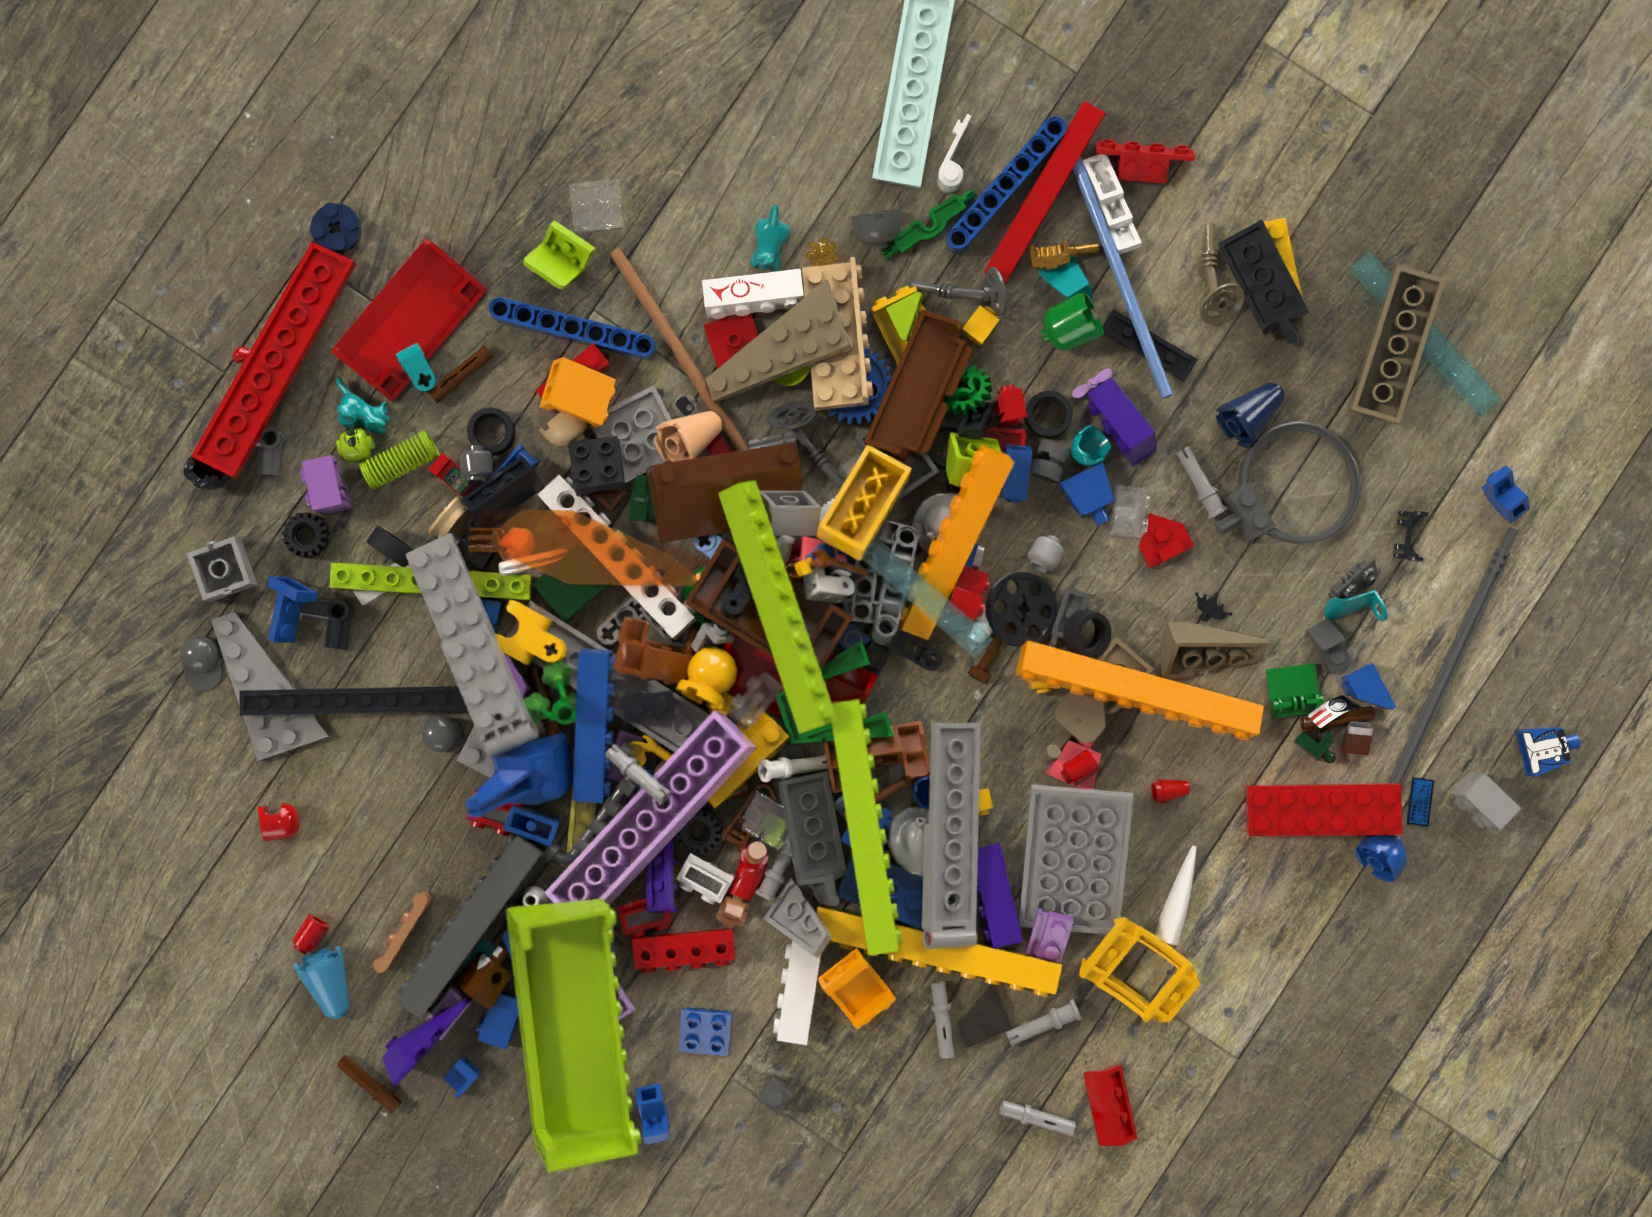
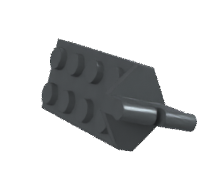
M828 771L778 781L797 885L812 884L813 901L815 903L837 906L839 898L836 894L834 879L847 875Z

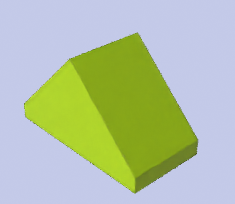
M915 292L886 308L900 338L904 342H908L922 305L924 295L920 292Z

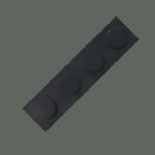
M1113 309L1102 326L1104 335L1146 359L1131 319ZM1149 331L1164 371L1184 382L1198 359Z

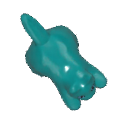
M775 204L770 210L769 218L759 219L756 223L754 230L757 245L750 260L752 267L759 266L762 270L771 268L773 272H777L780 269L781 246L787 243L791 232L788 224L779 221V207Z
M337 377V387L344 394L340 405L337 407L339 423L348 429H354L358 424H362L369 431L384 435L386 433L385 424L390 420L387 403L383 402L377 407L370 406L360 397L352 394L342 379Z

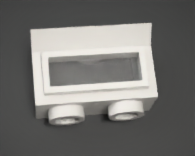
M691 852L676 880L680 881L679 887L692 893L693 889L702 893L700 898L714 905L715 901L720 903L735 875L726 873L717 868L715 864L706 862Z

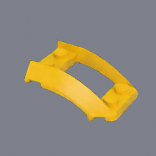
M1125 917L1113 919L1115 922L1114 927L1088 960L1082 959L1079 972L1080 977L1092 981L1097 987L1117 998L1142 1017L1143 1021L1159 1020V1022H1170L1200 986L1192 963L1164 941ZM1137 941L1146 945L1178 968L1151 1003L1111 974Z

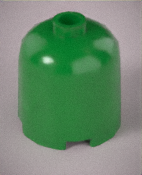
M1086 292L1078 293L1046 311L1043 316L1044 328L1041 329L1042 337L1046 343L1051 342L1053 347L1060 351H1070L1104 336L1100 318L1095 320L1091 311L1095 306Z

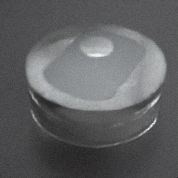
M681 394L675 398L673 411L677 417L681 418L697 413L698 405L693 396Z

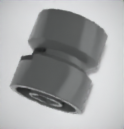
M1041 440L1036 452L1039 458L1033 461L1030 474L1039 479L1059 484L1064 472L1062 465L1067 463L1071 450L1060 444Z

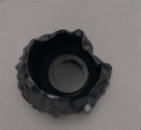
M191 456L184 465V476L199 489L216 490L221 488L230 479V476L195 460Z

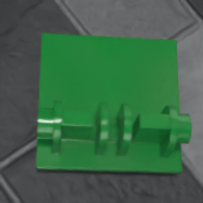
M1315 663L1266 669L1272 719L1310 714L1321 705H1324L1323 695L1319 694Z

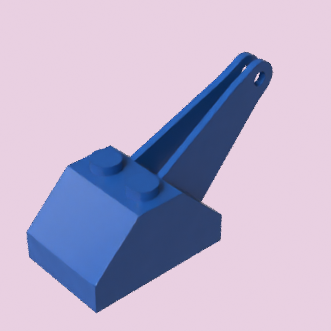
M559 733L530 741L492 758L495 774L466 802L467 813L469 817H480L505 804L536 805L560 798L573 785L574 781L567 736Z

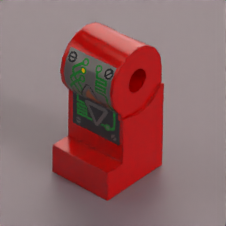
M444 453L428 469L462 497L469 494L478 485L477 482H468L467 478L461 475L460 467Z

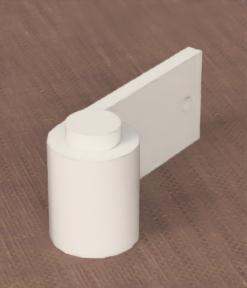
M969 114L966 115L963 123L958 119L952 133L956 134V137L939 169L937 185L946 193L957 191L961 185L963 170L960 165L951 160L970 124L971 115Z

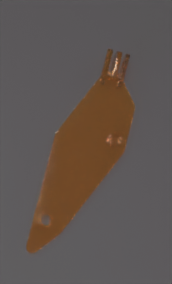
M521 510L500 528L469 527V533L474 535L468 537V542L475 545L468 546V552L500 553L570 585L694 586L697 583V577L670 554L572 510ZM658 570L665 571V575L662 577H658L656 573Z

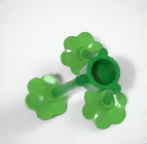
M556 661L553 665L548 664L543 668L544 674L541 677L544 684L549 685L552 689H558L561 698L553 705L552 712L548 710L550 701L542 697L540 693L536 692L531 697L524 698L525 705L534 724H538L541 719L543 720L547 717L551 721L556 719L561 724H574L577 720V693L572 692L566 696L563 687L571 681L572 668L564 665L562 661Z

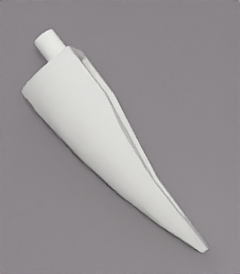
M1193 845L1172 886L1154 934L1169 946L1171 944L1178 946L1188 910L1197 847Z

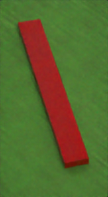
M1083 101L985 268L984 274H987L989 267H996L1002 276L1004 285H1006L1105 117L1104 111Z

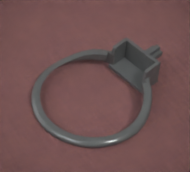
M1293 421L1270 428L1256 439L1245 454L1239 470L1236 491L1221 499L1223 505L1228 507L1227 512L1229 516L1214 524L1216 527L1215 531L1222 537L1237 528L1245 542L1265 534L1276 540L1292 544L1313 543L1333 536L1349 522L1360 498V473L1352 452L1335 433L1314 423ZM1290 431H1304L1318 435L1332 444L1346 463L1350 476L1348 503L1339 519L1321 532L1310 535H1295L1281 531L1278 528H1273L1276 525L1252 484L1249 483L1247 485L1250 467L1256 453L1263 444L1278 434Z

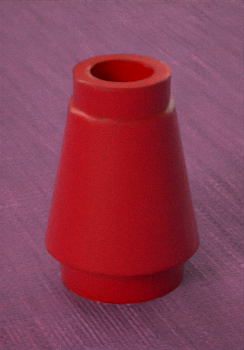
M1157 779V782H1152L1151 784L1153 800L1155 802L1160 801L1163 804L1189 795V782L1187 780Z

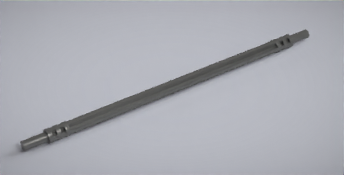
M1512 527L1508 528L1500 548H1496L1389 779L1388 783L1401 784V790L1509 559L1510 553L1508 552L1518 533V530Z

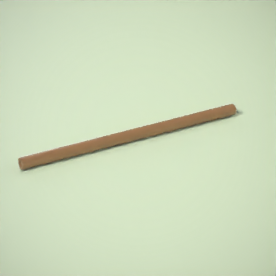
M617 248L612 251L610 256L707 407L721 418L722 430L736 452L749 450V447L720 402L715 404L712 401L707 382L622 250Z

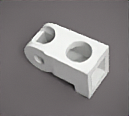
M815 568L812 570L813 572L803 576L806 599L839 603L846 596L853 594L855 590L854 583L848 576L825 575V570L821 568Z

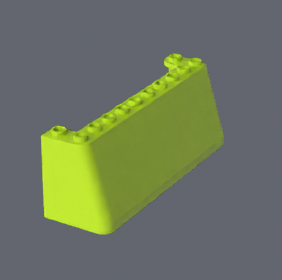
M603 899L507 908V924L535 1148L547 1172L550 1173L638 1154L637 1145L641 1144L639 1130L635 1129L634 1122L629 1117V1112L633 1111L630 1096L627 1097L626 1088H630L629 1076L627 1072L624 1073L627 1055L625 1049H622L621 1040H624L625 1037L622 1024L619 1025L618 1016L622 1015L620 1001H616L615 992L619 991V983L617 977L613 975V967H616V958L614 952H611L610 943L614 941L612 925H616L614 910H611L609 904L605 903Z

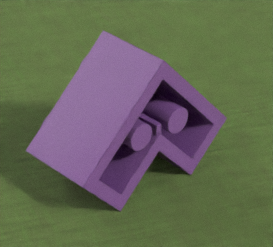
M329 455L302 462L303 469H300L302 482L307 484L308 493L305 494L308 507L312 508V511L327 515L353 509L348 486L341 480L336 457Z

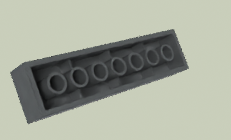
M514 835L508 839L502 848L505 850L504 854L498 858L495 857L487 868L491 872L488 876L481 877L472 889L475 891L472 897L469 896L468 899L465 898L457 909L460 912L458 917L451 918L442 930L445 932L444 936H440L438 940L436 939L427 950L430 953L428 958L425 957L418 962L412 971L415 974L414 977H410L398 989L397 993L400 996L396 1000L397 1003L419 1019L431 1011L542 859L541 856L546 849L535 841L520 835Z

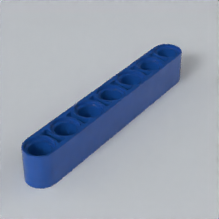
M1053 116L1046 120L948 233L946 240L949 251L956 254L964 252L1059 144L1067 127L1066 122L1061 117ZM1057 126L1060 129V133L1053 135L1049 132L1048 127ZM1040 144L1044 147L1045 151L1043 153H1036L1032 146ZM1024 162L1029 169L1024 172L1019 171L1016 168V164ZM1007 180L1012 184L1013 188L1004 190L1001 188L1000 182ZM993 199L997 206L987 208L983 201ZM970 217H976L980 220L981 224L977 227H972L968 224L967 220ZM955 235H960L963 237L964 243L962 245H955L951 238Z
M503 297L494 298L489 304L488 310L490 315L501 324L587 346L594 343L598 349L641 360H649L656 353L654 340L643 333ZM498 306H507V312L504 315H496L495 312ZM524 311L531 312V318L527 322L519 320L520 314ZM548 317L555 318V324L551 328L543 327V322ZM576 323L579 325L577 333H567V327L570 324ZM594 330H602L603 336L600 340L595 341L590 338ZM618 336H625L627 338L624 346L618 347L614 345V341ZM642 342H649L651 344L650 350L646 353L638 351V346Z

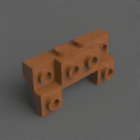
M624 617L617 637L620 646L612 666L618 673L635 675L646 681L658 679L668 685H674V682L679 683L682 679H689L687 668L689 661L696 654L691 645L696 638L697 630H689L684 647L647 641L646 638L650 624L645 620Z
M922 720L893 725L892 729L895 736L870 738L871 744H866L867 753L873 754L875 768L904 763L907 780L930 776V763ZM824 741L833 793L843 792L835 741Z

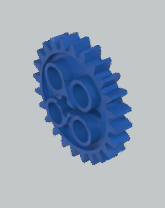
M869 349L864 351L865 358H870L871 373H866L867 382L872 381V386L877 390V394L874 397H869V405L830 409V419L838 415V423H841L846 418L848 426L851 425L853 419H856L858 425H861V418H865L868 423L871 422L870 415H876L877 409L887 391V384L892 379V377H886L891 372V368L883 369L886 360L877 361L878 352L870 356Z

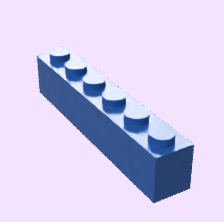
M582 649L578 652L577 720L573 801L603 803L607 796L611 795L612 783L608 781V772H611L613 762L607 759L605 754L609 747L613 746L614 739L613 732H610V722L614 721L615 714L614 707H611V697L615 696L616 690L615 682H612V672L616 671L612 667L616 658L613 657V650Z

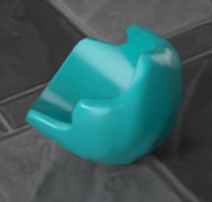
M1092 425L1084 427L1073 438L1071 444V454L1079 464L1088 467L1100 464L1112 449L1109 439Z

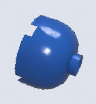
M1368 835L1355 848L1356 857L1361 865L1365 868L1368 863L1374 870L1371 874L1382 881L1393 882L1401 875L1406 866L1407 855L1403 842L1395 835Z

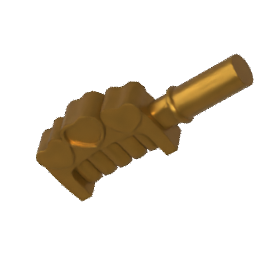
M1063 241L1057 246L1047 245L1046 247L1034 248V245L1029 247L1031 268L1038 270L1043 268L1045 271L1055 270L1057 267L1067 265L1070 262V256L1077 257L1079 255L1099 253L1098 243L1068 247L1067 241Z

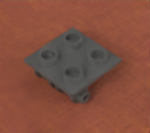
M1373 557L1368 562L1365 560L1362 563L1358 562L1350 572L1346 573L1349 580L1342 577L1341 581H1338L1330 588L1331 591L1328 593L1330 598L1346 599L1357 596L1364 588H1370L1377 579L1375 558Z

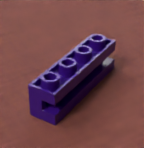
M995 842L987 846H978L977 894H980L982 903L977 905L980 918L986 919L987 928L983 929L986 943H991L993 948L1023 942L1000 843Z

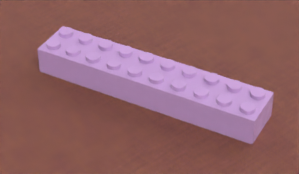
M714 711L653 776L667 790L671 791L669 798L666 801L662 799L664 803L659 804L650 794L641 789L547 889L545 894L553 903L603 899L605 903L610 905L757 747L724 713Z

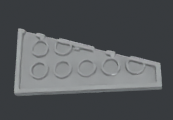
M237 612L211 620L238 703L239 691L295 689L279 667L272 661L267 651L262 648L255 635ZM314 714L243 716L258 761L331 737L318 722Z

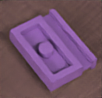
M1038 908L1026 947V955L1032 954L1036 955V958L1061 963L1074 923V917L1052 911L1048 913Z

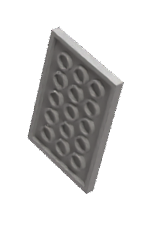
M1031 784L1019 927L1032 928L1038 908L1048 913L1052 911L1073 916L1074 923L1071 929L1073 932L1106 935L1115 925L1113 919L1121 918L1134 799L1133 793Z

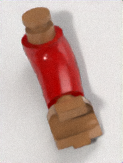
M761 842L750 843L741 852L735 877L728 890V894L732 895V898L724 896L716 914V919L723 922L724 926L733 928L734 926L742 927L750 909V905L745 903L744 900L750 902L767 868L768 852L765 845Z

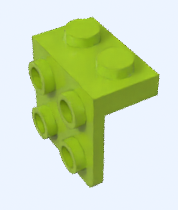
M554 220L549 225L543 242L524 258L523 264L554 287L563 290L587 268L595 247Z

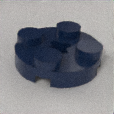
M327 203L314 214L310 233L315 242L335 253L345 250L349 251L360 240V221L357 214L348 206L340 203ZM337 222L341 223L339 227L342 231L340 233L335 232L334 235L331 234V225Z

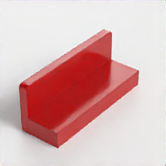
M1112 1065L1103 1070L1084 1072L1099 1145L1123 1146L1138 1139L1122 1065Z

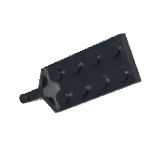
M1260 220L1218 243V246L1238 285L1244 290L1245 299L1263 335L1266 336L1282 329L1287 342L1297 348H1301L1304 345V340L1294 323L1310 311L1263 220Z

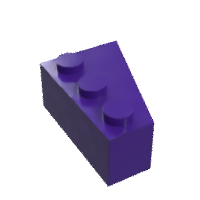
M1112 377L1087 393V408L1094 417L1097 415L1105 432L1111 435L1117 447L1132 467L1157 451L1154 430Z

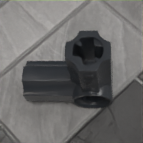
M318 597L316 602H302V617L328 621L324 647L347 650L351 620L355 615L354 606L348 601ZM340 605L345 608V614L342 618H339L336 614V610Z

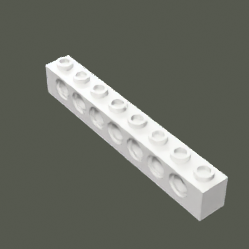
M558 475L538 494L547 506L674 640L678 639L697 621L693 617L696 611L684 603L681 604L676 599L679 593L669 583L664 586L659 581L662 575L653 566L647 568L642 563L645 557L636 548L631 551L625 545L628 539L619 530L614 533L608 527L612 522L602 512L597 515L591 509L595 504L586 495L582 497L576 496L573 481L569 477L564 480ZM568 497H574V505L570 508H564V500ZM586 514L591 515L590 524L581 526V517ZM601 532L608 533V540L603 544H598L596 541L598 534ZM617 550H624V559L620 562H615L613 560L614 553ZM641 568V577L632 580L630 578L631 570ZM652 585L658 586V595L649 598L647 596V589ZM669 603L675 604V613L670 616L664 615L663 609L665 605Z

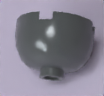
M898 209L877 211L876 213H866L851 217L855 236L860 242L873 245V249L888 247L887 242L894 240L901 228V217Z

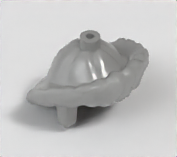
M940 493L925 499L917 509L912 527L918 533L917 544L927 554L932 541L938 538L942 520L947 518L950 513V503L955 495L958 496V494Z
M919 806L908 807L894 818V822L890 827L888 846L891 849L894 860L904 870L912 875L923 876L924 823H929V810Z

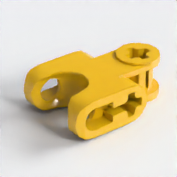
M510 600L506 609L518 619L519 630L511 638L496 634L503 653L526 665L530 664L534 655L547 662L563 660L567 654L565 642L547 632L553 621L518 601ZM556 644L555 649L558 650V653L550 656L551 651L548 649V646Z

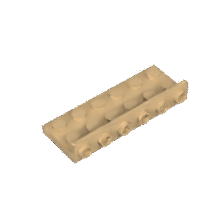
M850 257V263L802 268L804 296L806 297L826 279L829 281L852 348L810 365L814 409L817 411L869 405V397L873 396L872 381L867 382L866 374L871 373L870 358H865L864 352L865 349H869L868 335H863L862 326H867L866 312L860 309V303L865 302L864 290L858 287V280L862 279L861 265H856L855 257Z

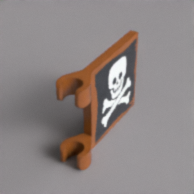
M820 548L811 552V555L817 557V559L811 562L812 570L821 568L825 570V575L834 577L845 575L853 582L867 575V570L831 558ZM794 563L785 566L786 570L790 572L788 574L790 582L795 580L804 582L803 576H798Z

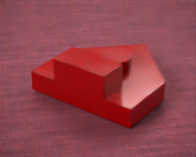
M1151 513L1148 514L1138 548L1149 569L1194 547L1182 523Z

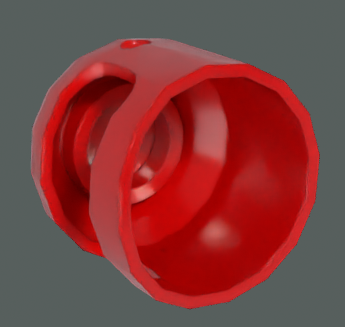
M282 803L280 812L274 815H270L266 805L257 807L260 830L265 842L288 839L298 833L300 818L297 809L292 804Z

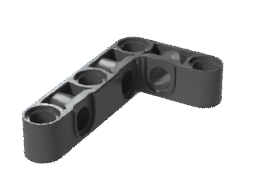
M887 519L883 522L870 545L887 550L890 555L878 598L879 604L874 616L875 620L872 629V638L879 645L891 643L898 629L918 542V533L913 527ZM900 538H907L911 543H903ZM890 582L898 583L901 588H893ZM886 627L890 633L884 634L879 628Z

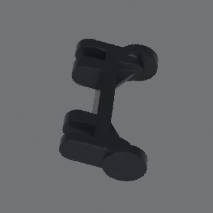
M1398 511V515L1407 516V520L1397 519V525L1406 526L1404 544H1394V549L1403 550V554L1394 553L1393 558L1423 562L1424 558L1419 557L1410 544L1412 527L1423 517H1428L1429 513L1423 511Z

